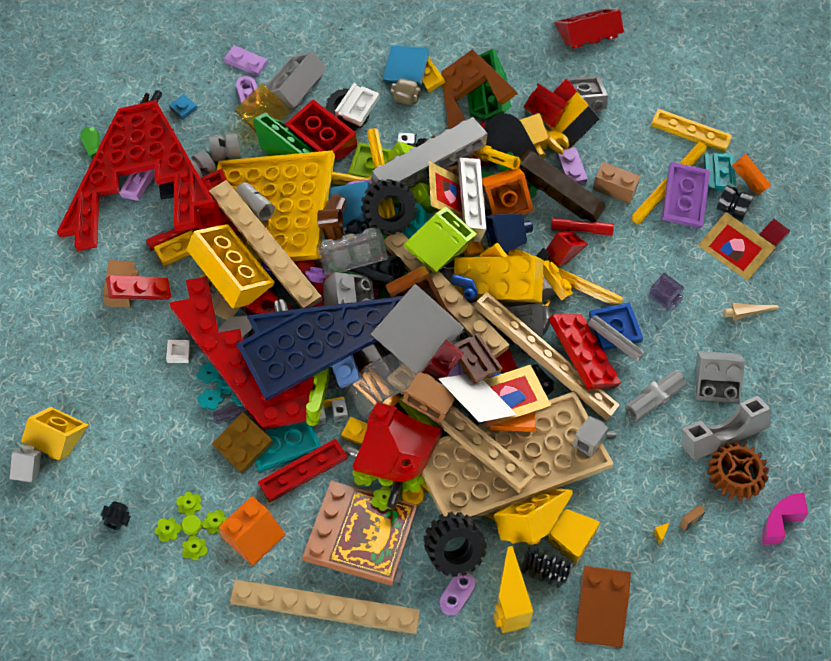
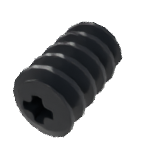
M529 546L522 563V574L530 570V577L534 578L539 573L540 581H543L547 576L548 584L551 585L554 580H557V588H560L564 583L566 584L573 562H570L566 567L564 558L559 563H556V555H553L548 560V552L545 551L540 557L539 549L536 548L530 553Z

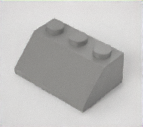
M313 51L291 56L259 93L260 97L284 110L295 109L301 104L300 100L303 96L311 92V87L314 83L322 79V74L327 68Z

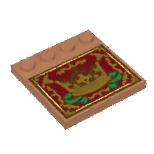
M331 481L305 548L302 561L392 586L418 505L398 499L395 509L387 508L386 511H380L379 507H374L371 503L374 492Z

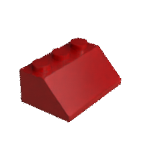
M605 8L554 21L565 45L572 46V49L583 47V43L589 42V44L601 42L600 39L605 37L607 39H614L618 37V34L624 33L621 11L617 9Z
M314 99L285 123L288 129L317 152L333 151L335 154L334 160L344 159L357 147L356 132Z

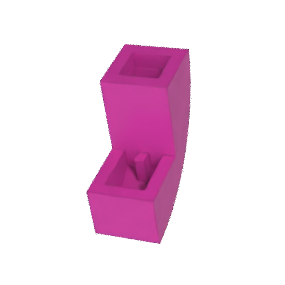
M804 492L787 496L773 508L763 527V545L782 543L785 538L783 522L804 521L808 515Z

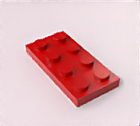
M221 168L202 177L201 180L209 192V190L227 180V177ZM216 202L215 207L197 210V222L200 230L228 224L237 236L241 235Z
M553 314L548 319L587 389L615 388L621 384L616 371L609 363L607 355L602 351L596 336L590 330L582 314Z

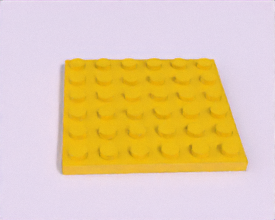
M333 151L218 161L217 170L221 168L224 170L227 180L234 190L241 183L247 182L275 206L273 216L261 223L292 261L319 260L323 229H320L318 226L317 213L319 210H324L328 202L335 159ZM239 235V239L260 264L264 262L243 235Z

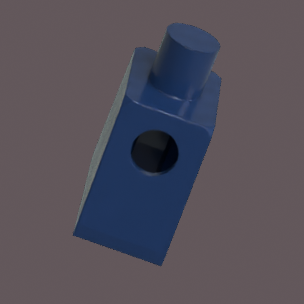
M522 214L485 216L489 248L498 242L506 253L526 244V234L533 231L532 222L530 220L524 221Z

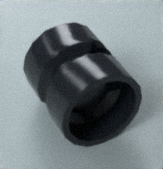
M726 185L716 209L724 213L730 211L732 216L743 220L753 195L746 192L738 193L736 188Z
M371 255L367 258L364 267L394 276L395 280L404 276L405 273L404 262L399 256ZM372 279V282H381V281Z

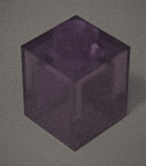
M663 273L651 286L648 296L669 310L673 305L677 307L683 300L682 293L684 287L666 273Z

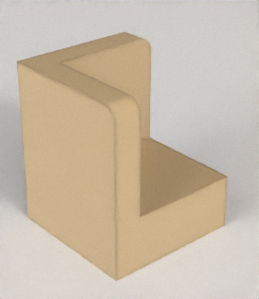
M217 291L212 299L215 315L226 320L229 317H234L240 308L233 309L219 291Z

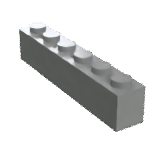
M473 117L466 121L464 120L450 130L443 131L437 137L428 139L424 144L411 148L401 156H396L383 166L376 167L372 171V183L377 184L378 180L392 179L410 188L429 177L428 161L446 168L459 161L460 158H464L485 147L488 133ZM395 195L385 196L384 199L388 200Z

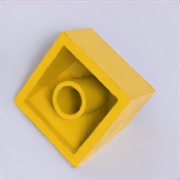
M49 407L27 419L21 442L33 446L34 450H41L51 459L61 460L70 455L89 425L53 407Z

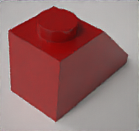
M574 232L557 233L546 248L551 254L548 260L556 266L566 265L588 246V243Z

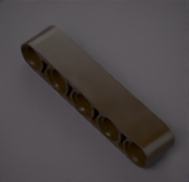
M530 150L523 151L519 157L521 160L519 168L525 174V178L529 183L579 218L587 219L592 223L597 222L606 208L605 203L600 198Z

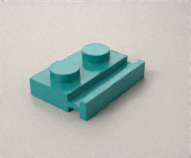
M705 153L703 157L704 169L710 170L708 190L724 191L726 185L736 188L735 169L732 167L734 154L714 153L713 155H708V153Z

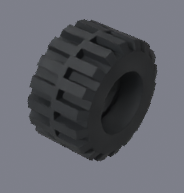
M382 179L378 180L377 184L372 183L370 185L371 188L369 190L366 189L364 192L366 195L361 200L363 202L361 211L364 213V219L371 227L382 234L390 233L395 235L396 232H404L403 228H409L411 226L410 221H414L416 218L414 212H417L418 208L415 206L417 200L413 197L414 193L404 184L392 179L385 181ZM388 195L397 196L400 202L397 214L391 218H382L378 212L380 201Z
M448 512V516L445 517L443 514L439 515V520L431 522L432 527H427V535L424 536V548L436 570L442 571L446 576L451 573L452 577H458L459 573L464 576L467 575L469 570L473 572L476 570L474 566L476 564L480 566L482 563L481 557L486 555L484 549L487 548V543L482 531L469 515L466 514L464 516L462 512H457L456 515L453 512ZM453 538H466L463 545L457 550H444L446 544Z

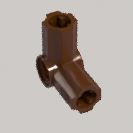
M333 194L331 199H328L324 210H319L317 213L318 226L320 229H323L327 248L331 249V251H338L346 245L342 226L343 213L347 203L346 199L342 198L339 194Z

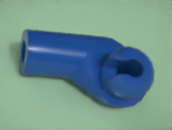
M453 275L451 284L462 287L465 299H475L478 290L474 281L467 277Z

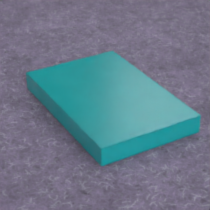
M307 422L262 430L274 443L255 464L258 472L261 473L295 461L321 447L313 426L308 425Z

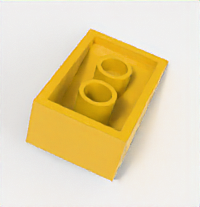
M553 489L530 499L509 505L495 513L494 518L500 540L511 541V543L527 542L528 545L539 543L541 538L550 533L573 494L572 489Z
M512 546L507 548L497 605L495 606L496 613L493 614L495 626L501 628L502 634L529 627L533 615L532 605Z

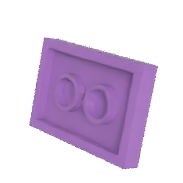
M674 162L669 164L661 220L702 228L710 170Z

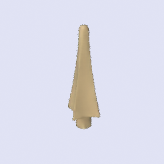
M732 303L731 308L723 310L724 317H732V320L735 321L755 314L777 310L779 306Z

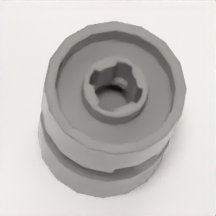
M237 133L226 134L224 138L220 135L209 137L213 162H218L225 158L229 160L241 159Z
M201 150L192 156L191 162L200 178L216 171L213 160L205 151Z

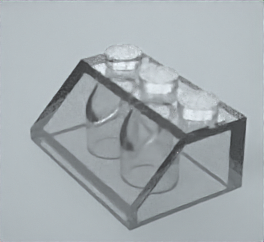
M368 228L363 233L356 235L347 234L341 239H329L316 245L319 263L325 276L388 259L384 238L379 228Z

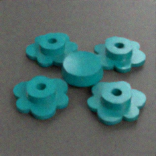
M211 362L199 367V372L196 374L198 380H203L206 384L211 381H218L216 384L217 389L212 391L211 389H206L204 393L197 397L198 402L201 403V408L215 410L218 408V404L223 402L221 394L229 395L231 393L233 394L231 400L236 402L238 406H243L223 378L220 379V374Z

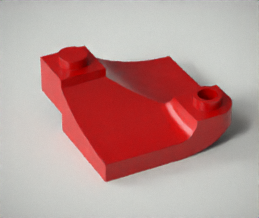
M376 402L368 418L366 433L352 465L353 469L357 472L391 481L405 482L419 476L425 469L442 435L441 428L413 419L400 412L397 407Z

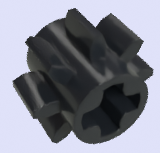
M356 218L345 225L347 230L344 231V235L349 243L354 241L358 245L369 238L370 227L366 220L361 222L359 218Z
M115 501L109 506L104 505L100 515L102 520H104L103 524L113 530H120L122 525L127 526L131 518L130 512L127 511L128 507Z

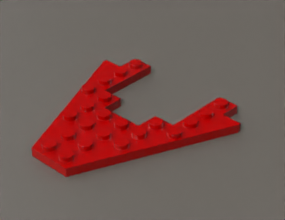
M156 100L118 108L57 230L59 237L75 235L74 247L77 251L97 248L99 197L119 193L120 176L155 169V182L157 185L174 182V228L176 231L196 228L197 210L215 207V202Z
M313 260L293 261L306 278L305 271H310V267H315ZM335 272L326 273V274H327L326 278H328L330 275H332V274L335 273ZM207 276L186 280L189 299L169 302L170 309L262 430L306 422V405L309 403L310 391L314 387V376L266 401L236 345L243 340L241 328L225 332H219ZM309 281L322 296V301L313 307L324 306L322 283Z

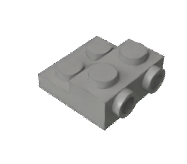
M599 76L567 78L593 111L600 112L603 109H607L608 95Z

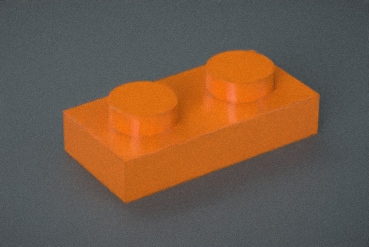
M746 154L732 164L736 173L742 177L749 189L755 194L759 195L771 186L770 182Z

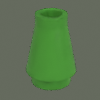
M87 127L81 130L79 138L89 158H94L100 146L99 132L94 127Z

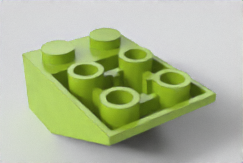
M444 207L428 220L403 246L413 256L417 257L427 269L436 274L463 253L477 234L447 207Z

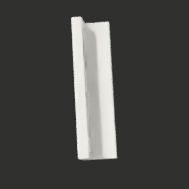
M460 158L458 168L463 222L477 234L474 242H480L486 231L480 159Z

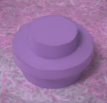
M310 267V271H305L307 279L312 282L323 283L324 278L327 276L321 268Z

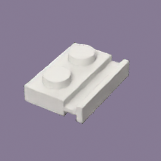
M353 83L335 110V116H342L344 120L361 126L379 100V93L363 86L359 87L356 83Z

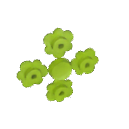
M353 470L354 482L358 486L363 484L370 486L372 481L378 478L384 487L374 491L371 503L374 507H379L380 511H386L387 508L391 509L387 507L391 488L388 486H392L394 481ZM422 473L413 478V480L403 482L402 489L405 491L410 490L414 493L418 492L420 485L425 483Z
M186 492L184 496H180L176 500L179 506L178 512H185L186 515L182 525L176 523L174 518H169L168 520L162 518L157 522L158 527L155 529V534L159 535L161 542H167L169 539L175 540L181 529L185 534L192 535L188 538V541L182 543L184 549L182 555L186 559L192 558V560L197 561L200 556L207 554L208 549L205 546V539H199L195 534L200 532L202 526L208 529L210 534L220 533L219 526L227 517H225L222 510H216L214 513L208 512L206 514L207 518L201 522L195 516L196 511L202 508L200 504L201 496Z

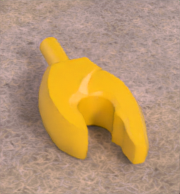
M545 128L548 135V147L555 153L562 155L564 150L560 145L568 149V138L561 132L549 131Z

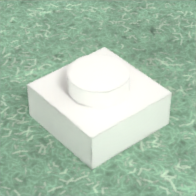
M168 340L167 363H189L190 340Z

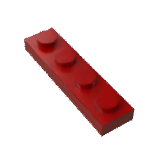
M335 438L258 481V486L268 502L271 503L347 460V455Z

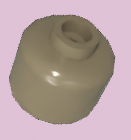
M400 78L396 84H392L390 94L394 95L393 98L396 103L412 106L414 102H418L420 87H418L415 81Z

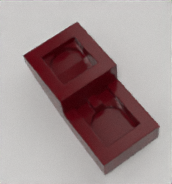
M773 219L760 232L759 236L777 247L789 235L790 230L776 219Z
M445 340L421 372L431 375L435 381L442 384L439 378H445L449 375V372L461 359L464 352Z

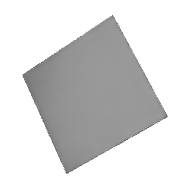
M414 284L371 335L417 374L423 370L443 342L447 340L451 343L464 327L421 288Z

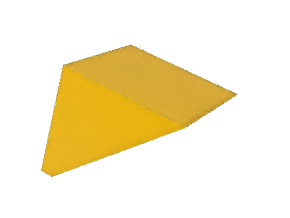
M669 523L654 529L659 545L662 543Z

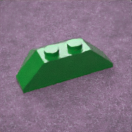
M491 49L480 54L479 56L508 83L507 75L495 50ZM488 80L467 94L470 115L483 120H489L495 115L505 113L511 107V100L503 105L498 102Z
M264 113L254 118L253 122L260 147L268 156L317 152L288 129L285 123L271 118L269 114Z

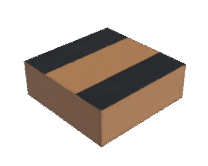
M701 505L697 506L684 515L680 522L681 528L686 531L699 522L706 512Z

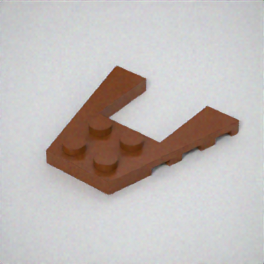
M473 49L441 71L442 77L446 82L443 84L449 130L460 122L466 121L457 101L486 80H488L501 105L518 94Z

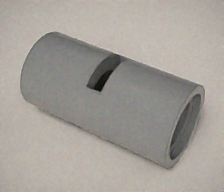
M247 182L237 186L235 191L261 222L267 221L273 216L275 206Z

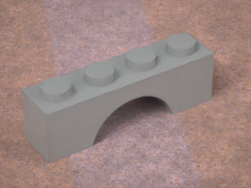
M759 396L739 403L735 413L722 424L707 426L700 420L682 428V447L695 461L717 451L720 446L725 447V444L728 442L733 444L770 428L771 409Z

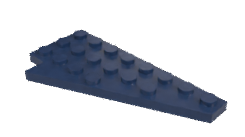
M404 296L249 315L247 318L255 334L236 345L265 400L268 401L377 342L378 340L371 333Z

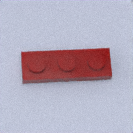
M109 275L106 278L109 299L167 300L172 297L168 277Z

